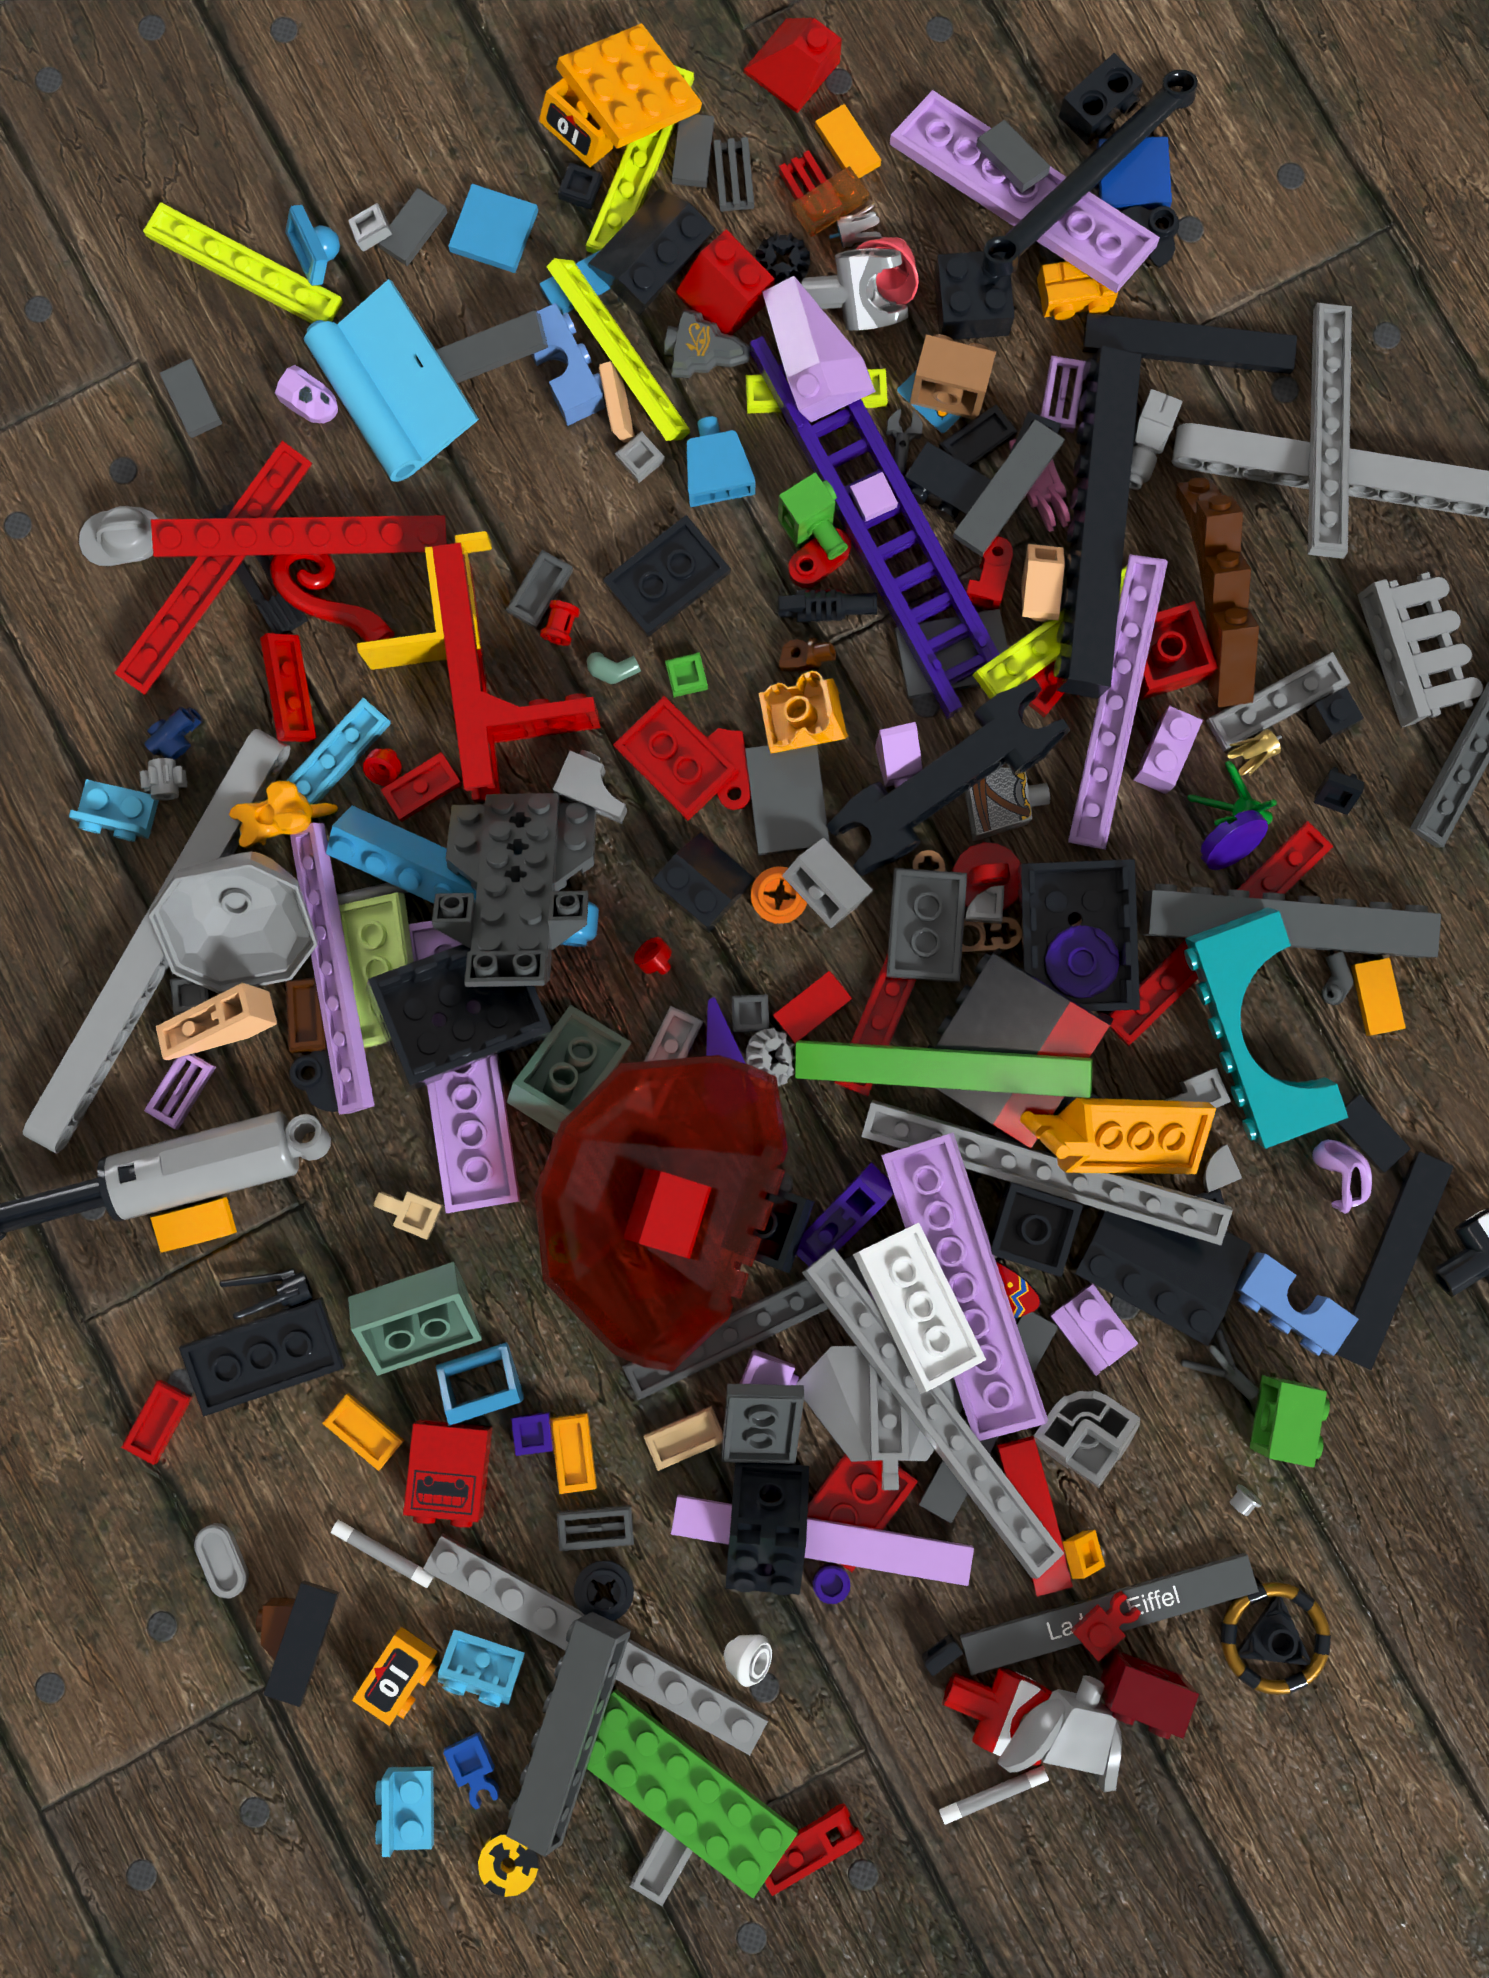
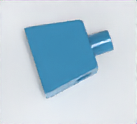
M711 416L700 419L697 422L700 437L687 440L688 496L690 507L755 495V477L737 432L733 430L720 432L717 417Z

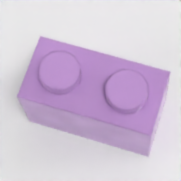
M1169 706L1159 718L1133 780L1164 794L1171 791L1176 785L1203 720Z

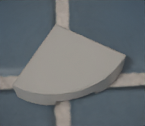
M1004 886L990 887L978 894L967 909L965 921L1001 924L1003 918Z
M1228 1144L1216 1149L1206 1164L1203 1174V1184L1206 1192H1211L1242 1179Z

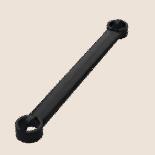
M1180 69L1166 74L1163 78L1162 88L1005 236L993 237L985 244L983 257L985 270L989 274L1001 277L1015 272L1019 265V257L1176 109L1186 108L1194 102L1198 84L1196 76L1190 71ZM1175 86H1182L1180 92H1175L1170 88ZM997 252H1006L1003 260L993 259L991 255Z

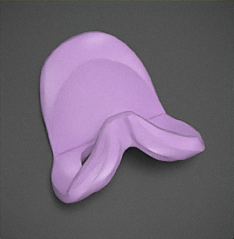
M1324 1140L1319 1143L1313 1150L1312 1159L1319 1167L1325 1170L1342 1173V1200L1333 1201L1332 1207L1346 1214L1350 1211L1351 1207L1364 1203L1370 1197L1372 1189L1370 1165L1360 1152L1342 1142ZM1357 1167L1361 1176V1196L1352 1198L1350 1191L1353 1169Z

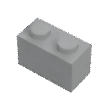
M824 837L798 856L782 875L830 928H833L855 910L873 891Z

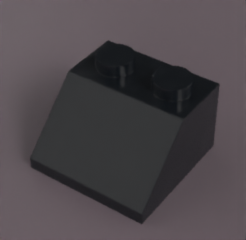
M699 833L670 859L652 882L654 888L709 933L754 882L755 878L705 835Z

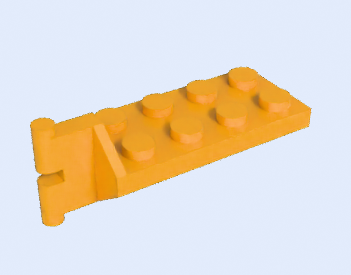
M1076 1098L1059 1115H1037L1031 1111H1026L1021 1115L1020 1122L1057 1156L1058 1166L1065 1173L1197 1174L1216 1108L1209 1102Z

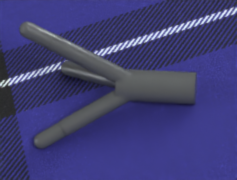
M1217 1329L1215 1334L1222 1353L1214 1345L1209 1347V1351L1224 1369L1186 1359L1181 1360L1180 1364L1183 1367L1227 1378L1248 1400L1253 1399L1259 1392V1389L1236 1368L1221 1329Z

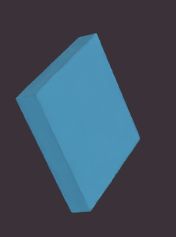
M471 184L448 245L450 252L516 273L538 214V206Z

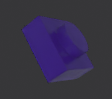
M550 1412L514 1416L511 1418L516 1456L554 1450Z

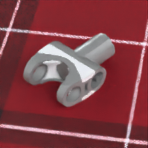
M865 248L844 251L835 255L837 275L806 277L802 280L801 285L821 309L842 308L846 330L875 329L901 322L909 316L907 305L896 304V302L886 300L878 292L876 286L878 273H881L883 269L894 268L902 264V255L898 250Z

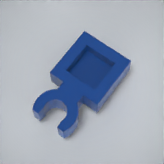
M480 1731L444 1749V1756L458 1788L469 1783L471 1787L469 1801L474 1809L480 1808L482 1803L478 1795L479 1790H488L493 1801L498 1799L500 1794L499 1786L495 1780L488 1778L486 1775L494 1770L495 1765Z

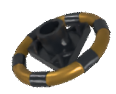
M1279 1582L1260 1583L1257 1585L1259 1592L1236 1598L1228 1608L1222 1622L1221 1642L1223 1653L1233 1673L1250 1688L1267 1694L1281 1695L1293 1693L1307 1687L1323 1670L1330 1654L1331 1635L1325 1614L1315 1599L1300 1588ZM1274 1596L1241 1645L1236 1649L1237 1623L1243 1612L1250 1605ZM1282 1597L1290 1599L1305 1610L1314 1623L1316 1633L1314 1654L1311 1660ZM1241 1658L1307 1666L1302 1671L1283 1680H1269L1262 1678L1246 1666Z

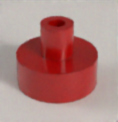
M390 748L372 750L363 763V772L366 777L382 786H387L395 781L402 770V765L396 752Z
M654 937L638 948L634 955V962L646 974L657 971L660 975H664L671 969L668 960L671 957L672 950L661 937Z

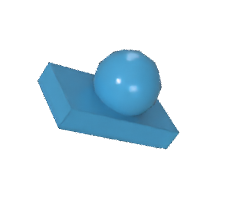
M303 205L291 206L286 225V235L311 286L322 285L327 262L333 260L339 252V237L330 227L322 225L313 227Z

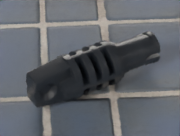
M841 588L835 590H797L796 595L779 596L778 615L779 617L797 618V622L841 621L845 619V615H877V593L845 594Z

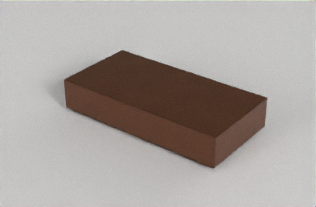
M315 978L286 981L289 1051L294 1054L328 1050Z

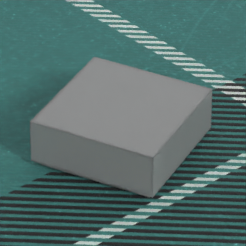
M378 203L348 220L356 243L363 252L392 235L384 211Z
M642 431L615 453L616 459L638 483L665 462V456Z

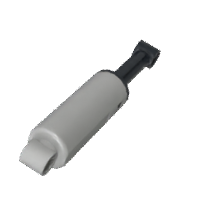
M278 1111L102 1157L98 1161V1178L0 1203V1241L7 1232L101 1207H106L111 1218L114 1221L120 1222L294 1176L299 1170V1157L309 1161L322 1158L329 1151L331 1137L320 1121L312 1115H299L289 1122L287 1117ZM315 1132L314 1138L311 1141L302 1143V1139L307 1133Z

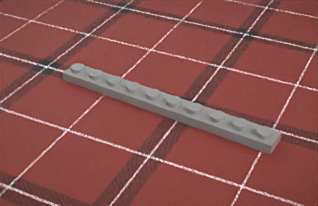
M872 1100L861 1137L903 1149L954 1133L966 1169L1222 1245L1233 1211L1230 1206L1120 1173H1065L1058 1166L1057 1156L1053 1153L1033 1147L1029 1148L1023 1144L876 1100Z
M835 1248L829 1250L805 1269L802 1274L1030 1577L1038 1579L1064 1552L939 1386L927 1392L919 1393L877 1304Z
M444 1533L439 1538L423 1567V1570L565 1651L569 1643L566 1641V1635L570 1625L574 1620L585 1616L580 1610ZM628 1639L616 1680L749 1756L751 1755L768 1723V1717Z

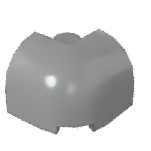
M1095 1390L1078 1391L1068 1396L1065 1395L1054 1405L1047 1416L1048 1422L1039 1427L1034 1435V1439L1053 1459L1067 1469L1069 1467L1099 1488L1132 1441L1139 1427L1140 1417Z

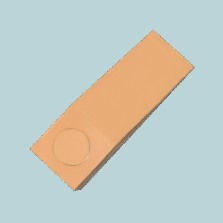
M242 982L157 1025L156 1031L163 1059L171 1060L248 1039L276 1025L277 1020L270 992Z

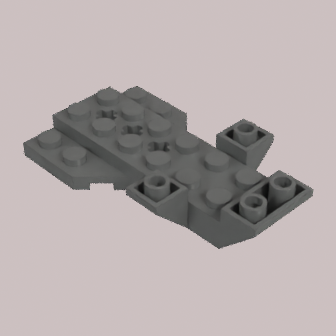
M558 793L486 794L485 804L452 805L446 851L447 868L457 876L461 874L471 882L472 888L476 890V900L474 899V893L435 894L432 926L471 949V951L467 952L465 987L543 986L550 980L552 950L587 925L588 891L560 890L567 886L566 880L578 871L584 873L594 866L596 809L583 803H560Z

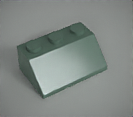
M454 1262L348 1297L351 1330L377 1376L482 1341V1335L466 1285Z

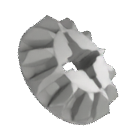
M775 1028L764 1029L755 1033L748 1042L746 1048L748 1069L755 1080L764 1086L776 1087L788 1083V1078L795 1074L793 1067L796 1057L792 1051L795 1044L788 1042L786 1033L777 1032ZM775 1050V1058L778 1060V1063L771 1064L772 1057L768 1053Z

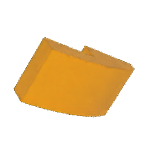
M227 1197L197 1203L187 1208L150 1217L160 1253L237 1232Z

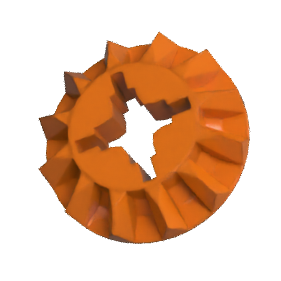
M778 866L763 871L755 879L751 889L753 908L762 919L774 924L792 922L803 913L807 902L783 878L782 875L788 867ZM780 881H783L784 893L796 898L783 900L779 910H776L775 899L764 893L776 892Z

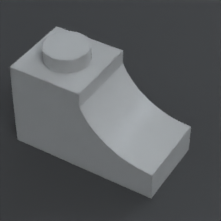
M581 750L579 754L569 751L553 788L554 793H558L559 798L567 802L583 803L596 809L597 814L622 824L627 808L624 803L614 798L604 786L603 777L606 771L604 765L600 763L601 758L585 750Z

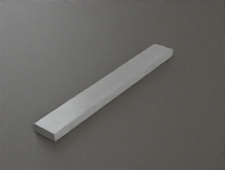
M1317 303L1313 310L1308 555L1344 559L1348 553L1352 306Z

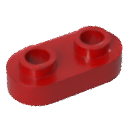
M835 528L842 540L848 545L846 551L835 559H828L827 554L816 538L812 539L791 557L788 574L796 586L801 588L814 587L846 562L851 552V540L845 531ZM803 562H809L813 568L810 571H803L800 565Z

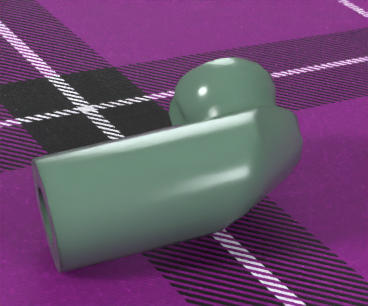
M594 652L588 656L586 661L590 674L608 684H616L641 672L634 655L616 663L604 657L602 653Z

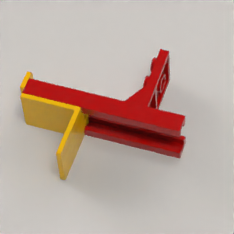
M486 531L455 535L456 543L425 547L436 632L357 643L358 653L371 670L447 659L463 785L466 791H471L474 803L485 801L486 794H502L495 743L601 728L594 698L587 697L586 694H571L565 697V701L552 703L549 699H536L530 701L529 706L519 707L488 693L472 566L468 557V553L492 549L491 540Z

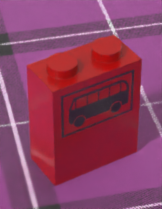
M423 1419L413 1423L403 1515L413 1516V1522L423 1524L435 1523L436 1518L450 1520V1525L455 1527H472L473 1522H479L484 1513L493 1426L456 1423L449 1426L448 1422Z

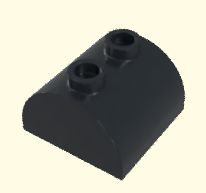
M746 1177L722 1247L790 1273L815 1201Z

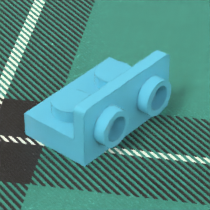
M86 779L78 811L70 810L69 817L79 822V829L100 834L102 828L114 831V837L135 842L136 836L149 839L159 800L152 799L151 794Z
M454 1629L438 1672V1682L443 1683L442 1688L456 1695H464L465 1691L479 1695L478 1700L492 1707H500L501 1703L509 1705L525 1653Z
M433 1766L388 1767L382 1780L377 1781L375 1790L376 1805H381L382 1820H378L376 1824L375 1837L376 1844H382V1857H390L393 1850L432 1849L434 1845Z

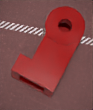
M996 537L982 557L979 556V566L981 569L979 580L970 579L966 589V593L973 606L988 610L999 608L1013 557L1012 545L1003 537Z

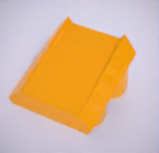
M809 671L798 678L795 686L787 687L783 683H777L769 686L765 692L759 693L768 747L771 754L842 740L848 737L839 698L840 693L833 678L824 679L817 671Z

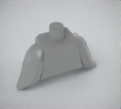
M1085 1675L1082 1678L1077 1693L1060 1689L1053 1691L1049 1700L1037 1705L1022 1720L998 1759V1764L1011 1773L1031 1767L1041 1760L1043 1763L1093 1773L1097 1784L1103 1792L1116 1791L1121 1760L1122 1737L1117 1720L1111 1716L1112 1711L1100 1701L1105 1685L1098 1679Z

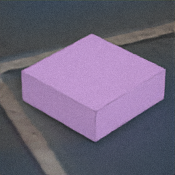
M883 472L850 486V493L864 522L897 508L898 502Z

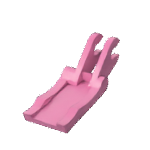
M1016 439L1009 441L1010 451L1014 443H1016ZM1053 459L1027 493L1031 507H1037L1049 532L1054 531L1053 527L1056 526L1055 517L1048 504L1049 502H1051L1063 527L1068 526L1067 522H1070L1068 508L1062 499L1067 495L1066 489L1059 478Z

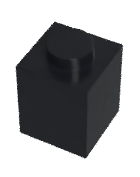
M1347 687L1314 703L1303 713L1319 744L1351 729L1364 719Z

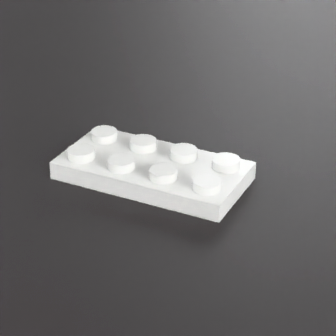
M919 1223L853 1254L920 1394L937 1387L986 1360Z

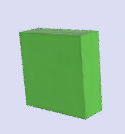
M700 652L665 661L674 698L708 690Z

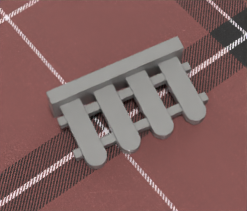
M1429 572L1417 576L1418 582L1402 586L1398 585L1397 580L1390 582L1387 579L1377 581L1357 594L1401 728L1414 725L1426 717L1433 718L1441 714L1440 708L1459 704L1461 710L1468 709L1473 706L1472 700L1479 697L1483 692L1481 681L1475 677L1464 679L1461 666L1471 660L1472 653L1470 648L1465 644L1453 645L1450 633L1459 628L1461 623L1460 617L1452 610L1442 612L1438 601L1449 593V584L1442 577L1431 578ZM1426 604L1429 615L1410 620L1406 608ZM1437 637L1440 649L1421 653L1418 641ZM1448 670L1451 682L1432 687L1429 675Z

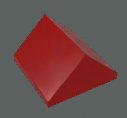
M645 1168L623 1239L690 1259L712 1187L663 1171Z

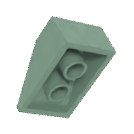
M570 1005L513 1082L507 1103L569 1141L588 1114L632 1042Z

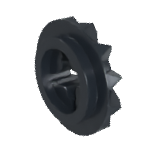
M776 231L772 237L768 239L763 238L761 245L756 250L755 259L775 278L774 286L792 276H795L801 282L809 271L810 251L807 250L803 239L795 238L791 232L788 235H780ZM779 252L782 256L790 253V265L784 262L775 264L776 253Z
M612 1560L595 1561L584 1568L579 1574L574 1587V1597L579 1610L584 1615L594 1612L614 1621L623 1616L631 1606L634 1597V1585L626 1568L621 1567ZM614 1579L615 1582L611 1589V1594L614 1596L613 1599L604 1596L594 1603L593 1600L598 1591V1587L595 1585L596 1582L605 1585L608 1581L611 1582Z

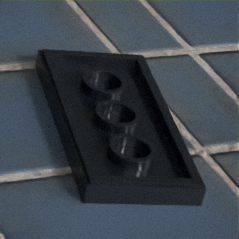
M323 1297L182 1344L179 1347L203 1417L346 1367Z

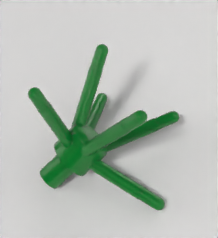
M1227 761L1225 766L1240 797L1234 804L1192 794L1187 796L1188 801L1233 813L1232 816L1215 820V826L1225 821L1231 824L1237 820L1235 817L1237 813L1247 810L1258 811L1269 825L1273 815L1266 809L1277 804L1275 799L1263 803L1252 799L1239 772L1231 761Z

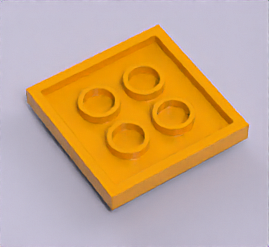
M642 23L558 57L556 69L616 149L699 113L702 106L701 100Z

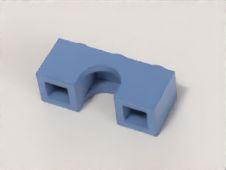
M554 303L537 311L541 315L548 348L531 355L537 366L549 360H559L567 365L566 371L561 376L549 381L552 397L567 426L604 409V392L599 373L593 375L588 366L592 361L583 343L577 345L572 335L576 333V329L569 314H561L557 304Z
M1256 1252L1236 1284L1235 1291L1241 1295L1238 1301L1256 1313L1261 1309L1269 1314L1271 1318L1268 1322L1287 1335L1290 1331L1296 1333L1302 1338L1299 1344L1311 1353L1319 1356L1323 1352L1334 1356L1359 1319L1330 1298L1319 1295L1315 1297L1307 1309L1300 1312L1295 1311L1289 1304L1287 1293L1290 1284L1297 1275L1266 1253Z

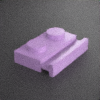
M1092 1283L1062 1304L1055 1312L1049 1314L1050 1318L1095 1376L1138 1344Z

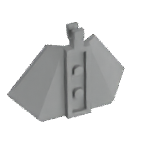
M831 1346L796 1384L804 1385V1401L851 1462L882 1461V1490H899L898 1461H927L935 1450L857 1346ZM953 1377L938 1386L957 1412L960 1413L964 1407Z

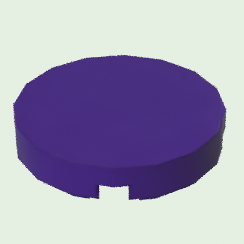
M1247 810L1239 812L1235 815L1236 821L1230 825L1227 821L1219 824L1207 836L1200 852L1202 854V861L1209 869L1220 870L1227 868L1246 857L1260 844L1267 833L1268 824L1258 811Z
M1086 925L1071 926L1058 933L1049 944L1045 956L1046 974L1052 985L1064 995L1077 999L1094 997L1107 990L1116 979L1119 968L1118 949L1112 938L1099 928Z

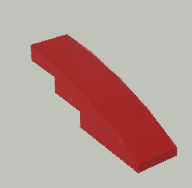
M1030 1436L997 1445L1003 1473L1064 1552L1038 1579L1031 1578L1036 1596L1072 1588L1073 1585L1056 1515L1034 1437Z

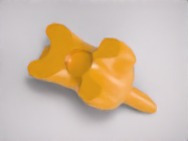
M276 781L266 788L268 795L266 801L237 804L231 808L229 815L232 819L242 822L239 828L241 835L239 845L248 848L256 843L265 845L267 838L280 834L292 835L303 832L310 825L311 819L333 814L338 811V807L330 803L309 804L306 797L298 791L296 784L290 781Z

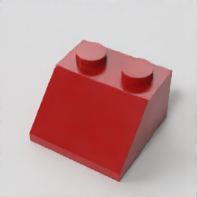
M726 229L699 253L676 290V295L691 310L701 312L703 320L716 323L722 334L732 336L766 305L762 292L774 286L775 278Z

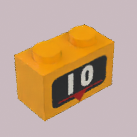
M564 78L546 91L539 117L541 124L589 167L612 151L613 143Z
M400 1627L352 1701L388 1726L391 1725L397 1715L404 1719L416 1700L410 1694L417 1683L425 1686L437 1668L432 1663V1660L438 1651L403 1627Z

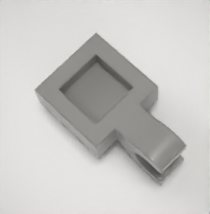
M1217 1068L1179 1082L1184 1093L1164 1100L1209 1102L1215 1108L1231 1102Z

